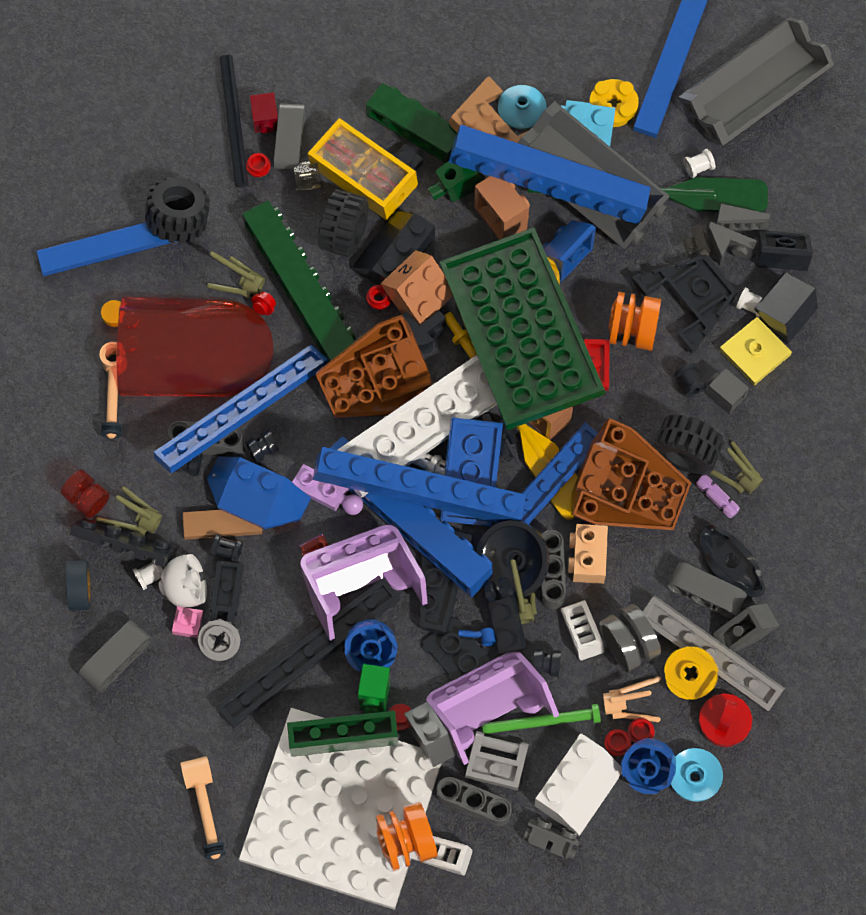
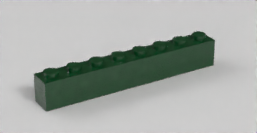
M268 200L242 213L244 225L320 352L328 359L329 363L355 342V334L350 326L345 327L342 322L344 318L339 307H333L331 304V295L325 285L321 287L319 284V276L314 266H308L305 261L307 256L301 246L297 247L294 243L295 236L289 226L285 227L282 223L283 216L277 206L273 208Z

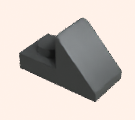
M713 222L709 225L707 239L720 266L727 251H731L739 258L751 260L757 240Z

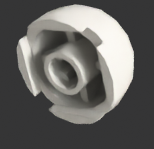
M193 554L178 556L172 559L163 569L161 580L159 581V589L162 595H165L175 606L184 608L195 607L206 601V580L201 582L199 572H203V569Z

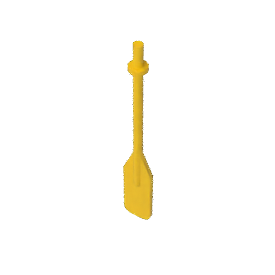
M448 312L444 316L446 317L447 325L455 335L452 338L455 345L461 344L469 358L472 359L476 356V352L469 339L467 330H463L453 314ZM523 424L518 427L524 462L536 478L560 450L554 442L530 428L527 424ZM576 473L550 500L559 515L568 520L575 518V516L571 515L572 490L578 477Z

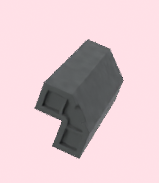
M789 17L678 98L690 121L693 124L699 122L706 130L704 136L710 142L723 146L834 65L831 58V50L827 45L811 40L808 34L809 28L804 21Z
M555 101L544 110L534 126L518 142L519 144L651 187L647 209L639 224L627 222L623 219L568 202L624 249L631 242L636 245L645 234L642 232L644 227L654 216L659 218L667 208L664 205L670 197L667 193Z

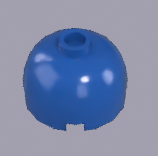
M366 619L356 623L349 630L345 639V655L348 663L355 670L360 672L363 664L389 668L395 660L398 648L397 640L393 630L386 623L379 620Z
M645 738L636 741L627 749L621 762L623 777H626L630 782L629 785L643 794L659 793L660 790L667 788L676 773V757L672 749L658 739Z

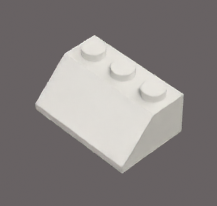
M580 734L536 797L534 806L580 836L622 775V767L604 748L583 734Z

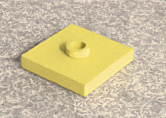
M758 317L723 344L719 350L753 386L791 356L792 353Z

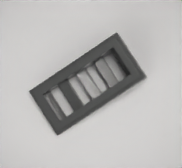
M721 204L717 224L732 231L766 230L770 215Z

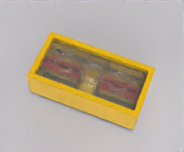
M340 118L308 152L309 161L313 169L344 191L366 197L369 208L385 220H388L418 185L416 171Z

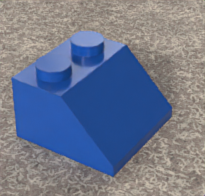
M571 220L566 226L562 225L556 231L555 238L550 243L546 242L542 245L547 257L553 260L557 266L560 283L593 249L596 227L592 224Z

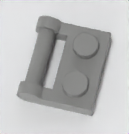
M477 731L465 778L518 791L529 744L523 742L516 744L484 736L485 733ZM483 746L518 756L517 760L480 752Z

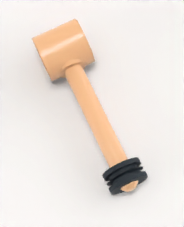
M109 342L103 345L100 350L103 368L108 372L107 422L101 424V436L113 439L122 436V425L117 423L118 374L126 369L128 360L121 344ZM112 355L120 356L115 362L108 361V358Z
M205 756L181 762V768L186 789L195 788L207 845L203 847V851H205L204 857L205 859H218L225 855L226 851L224 850V842H218L205 787V785L213 783L208 758Z

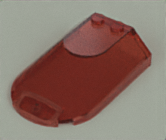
M123 296L119 307L116 351L119 395L232 396L239 394L257 382L261 377H264L270 367L274 351L270 329L265 320L255 310L231 300Z

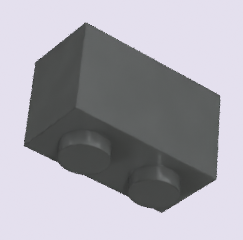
M428 701L404 713L412 736L433 767L457 755L449 732Z

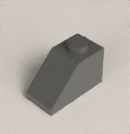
M766 603L749 606L713 634L718 641L733 652H736L761 640L778 628L779 624Z

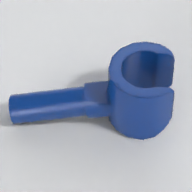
M484 628L480 631L459 630L458 636L481 638L482 646H492L496 641L495 632L492 628Z

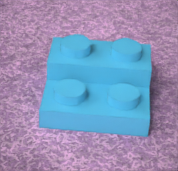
M570 100L566 101V106L561 105L562 108L610 146L615 108Z

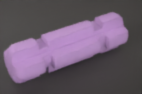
M708 475L701 476L696 483L697 487L702 492L706 491L705 495L719 509L723 508V513L728 518L735 516L740 509L734 501H730V497L717 484H713V480Z

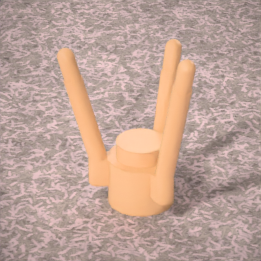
M657 676L620 689L609 690V693H603L606 715L612 714L613 719L626 718L635 720L644 718L652 722H659L660 717L622 712V710L627 709L626 700L651 695L650 690L626 695L625 693L659 682L661 678Z

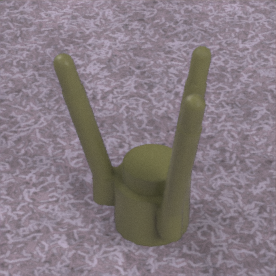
M210 252V256L242 275L239 285L243 286V289L212 283L207 284L208 288L240 294L247 298L251 294L260 293L265 282V278L262 275L254 272L233 256H230V261L215 252Z
M731 441L730 445L735 453L731 448H727V453L742 469V472L736 477L739 483L714 469L709 474L734 487L740 494L744 491L751 494L763 482V479L736 443Z
M123 486L121 490L142 508L120 495L116 496V500L138 513L135 522L139 523L138 526L111 519L96 518V522L137 531L146 535L147 531L155 532L160 524L162 515L158 513V510L150 507L132 491Z
M511 559L510 563L521 624H526L534 621V615L537 614L535 592L530 595L529 603L528 599L523 598L516 561Z

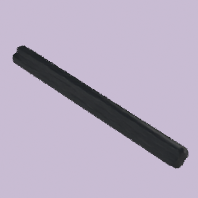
M228 54L220 56V66L235 186L240 188L248 186V176L233 57Z

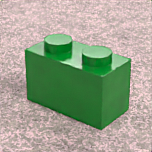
M363 664L358 701L359 709L364 710V713L386 712L390 688V668Z

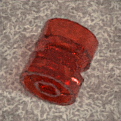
M81 469L65 482L60 493L71 504L77 503V510L86 518H91L98 514L107 504L110 493L102 485L94 484V478Z

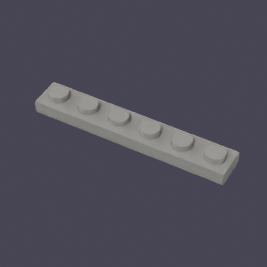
M653 596L644 609L643 613L653 629L680 648L687 646L700 647L709 652L718 665V675L767 711L772 708L785 688L657 596Z

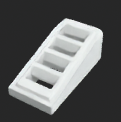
M584 600L561 608V613L579 659L584 660L602 654L604 652L603 641L586 601ZM584 612V616L570 619L571 616ZM583 623H588L587 625L581 626L579 628H574L575 626L581 625ZM590 632L592 633L591 635H588V636H585V637H582V638H578V636H581V635H584V634H587V633H590Z
M433 836L435 845H440L438 857L422 863L464 876L470 862L472 849L467 845ZM447 848H449V849H451V850H450V853H449L447 862H445V861H443V860H444V857H445ZM413 852L411 859L419 861L415 852ZM460 852L459 857H458V860H457V863H456V865H455L454 862H455L457 853Z

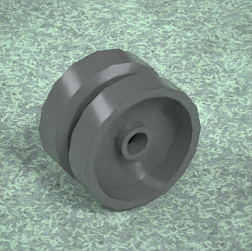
M630 604L621 609L620 619L615 615H610L600 620L599 625L603 638L614 659L625 672H630L639 667L641 658L650 661L661 655L657 636L648 619L637 605Z

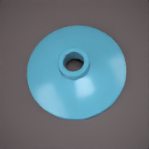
M527 85L510 87L503 92L498 101L499 116L508 126L519 130L532 128L546 109V101L543 95L537 89ZM518 102H526V104L520 105Z
M691 748L680 752L676 756V773L671 786L680 797L688 801L700 802L713 797L718 792L723 780V771L720 762L713 754L703 749ZM696 773L699 775L700 780L692 781L690 775Z

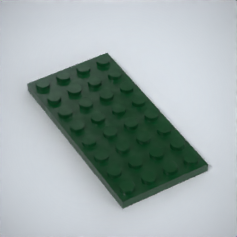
M534 227L440 261L441 269L446 277L507 430L605 395L603 384Z

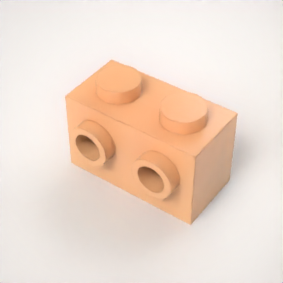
M576 524L575 533L570 532L569 548H574V557H569L568 573H573V582L604 584L608 526Z

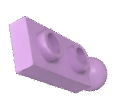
M305 464L302 465L292 483L310 496L312 500L334 511L337 510L340 504L343 506L344 511L350 515L358 514L363 508V501L358 495L351 494L346 496L349 491L348 488L312 480L314 469Z

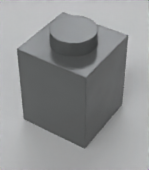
M727 369L721 374L715 373L707 383L709 385L707 396L729 415L747 397L749 390L748 386Z

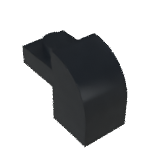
M438 311L423 324L419 325L408 312H405L402 316L411 327L422 355L433 350V339H437L445 331L446 317Z

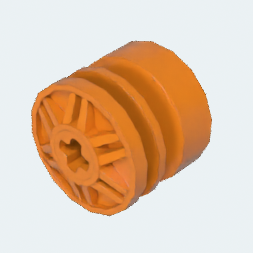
M618 292L610 315L608 327L609 344L616 345L617 335L623 334L622 346L627 345L630 336H635L636 348L652 351L661 299L645 296L641 307L636 306L635 294H631L630 303L627 305L623 304L625 293Z
M421 802L404 806V820L401 821L398 820L393 810L389 811L391 821L389 825L386 824L383 814L376 816L378 841L383 856L393 871L400 869L397 858L399 856H402L406 867L410 866L409 853L415 852L420 862L438 857L432 831Z

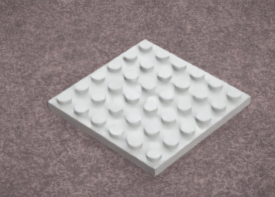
M291 708L239 860L395 910L408 867L405 866L402 856H399L397 858L400 869L393 871L388 861L384 858L376 834V816L383 814L386 824L389 825L391 824L389 811L393 810L399 821L404 820L403 807L416 802H421L426 814L441 764L433 767L420 747L398 741V745L291 757L287 723L324 719L323 717Z

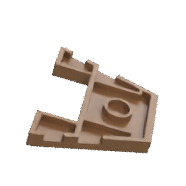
M490 76L481 83L451 116L448 122L456 132H458L460 125H464L518 143L521 137L527 133L525 132L517 136L488 104L499 99L503 93Z

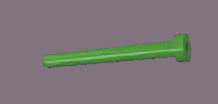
M592 704L591 709L559 713V716L555 718L552 714L485 723L482 725L483 733L489 734L593 719V723L601 721L598 704Z

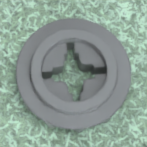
M221 618L205 624L198 636V644L203 654L216 661H224L233 657L238 651L241 642L238 629L231 622L223 621ZM224 631V641L227 643L221 642L214 648L216 638L213 635L219 636Z

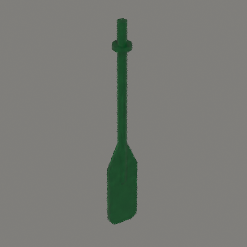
M695 177L668 188H660L670 196L668 199L694 211L719 212L721 204L764 212L768 205V187L764 181L756 179ZM528 188V193H541Z

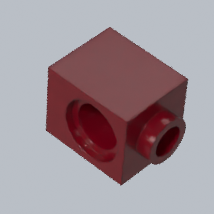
M274 92L250 95L255 133H271L277 130L278 116Z

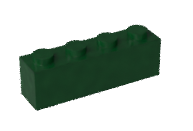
M381 83L366 103V116L442 162L447 163L457 132L450 126L448 121L443 119L438 112L434 110L429 111L424 108L416 99H409L404 96L396 87Z
M395 711L287 723L291 757L398 745Z

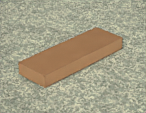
M222 510L183 512L185 540L215 538L217 534H221L222 537L263 534L262 528Z

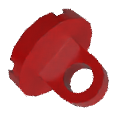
M723 693L715 695L705 702L700 710L698 723L707 741L716 746L727 748L746 739L751 730L753 718L750 708L744 700L735 695Z

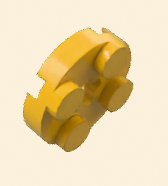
M617 79L599 81L591 92L589 100L591 105L615 108L613 127L623 126L632 117L634 118L639 102L632 83ZM611 99H616L620 103L616 107H612L611 103L607 102L611 101Z
M687 646L676 650L666 661L664 673L667 686L672 693L680 698L698 699L706 696L713 690L718 680V665L713 656L700 647ZM695 666L698 677L696 679L692 677L688 680L686 678L687 673L684 670L686 667L692 668Z

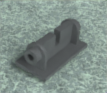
M537 817V820L531 819L528 826L533 828L532 830L526 829L523 838L528 840L527 843L545 850L548 841L553 842L550 850L551 853L568 859V857L574 859L577 849L573 845L579 846L582 840L577 838V833L566 828H562V830L551 827L552 823L543 818Z

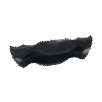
M714 525L705 526L699 533L698 542L714 574L719 579L742 589L749 597L764 595L765 586L763 578L751 552L738 538ZM731 553L737 554L740 558V563L736 568H729L726 565V557Z

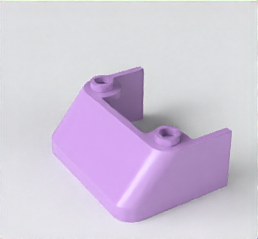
M383 525L310 552L301 559V571L315 613L329 640L335 639L332 616L336 615L340 610V601L337 596L375 583L382 578L395 590L413 587L422 605L427 604L425 576L401 533L392 525Z
M517 651L508 652L432 691L426 699L449 732L457 756L464 765L469 763L464 750L469 748L475 739L473 730L517 707L522 712L536 713L545 706L554 718L559 716L547 682L528 660Z

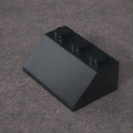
M395 211L352 266V270L376 285H381L415 250L425 253L435 239V225L416 213Z

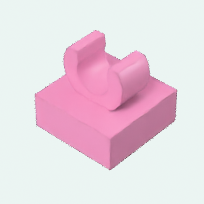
M177 606L172 633L198 638L204 615L203 610Z

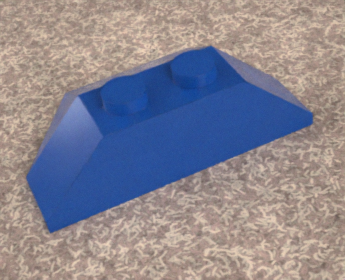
M218 457L207 477L218 509L263 529L281 526L290 522H299L311 500L310 496L286 477L241 457Z

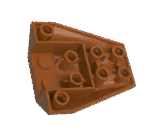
M402 315L378 323L316 372V377L335 418L391 414L433 385L429 369L411 327Z
M608 418L591 442L572 490L571 515L594 525L674 530L692 482L633 428Z

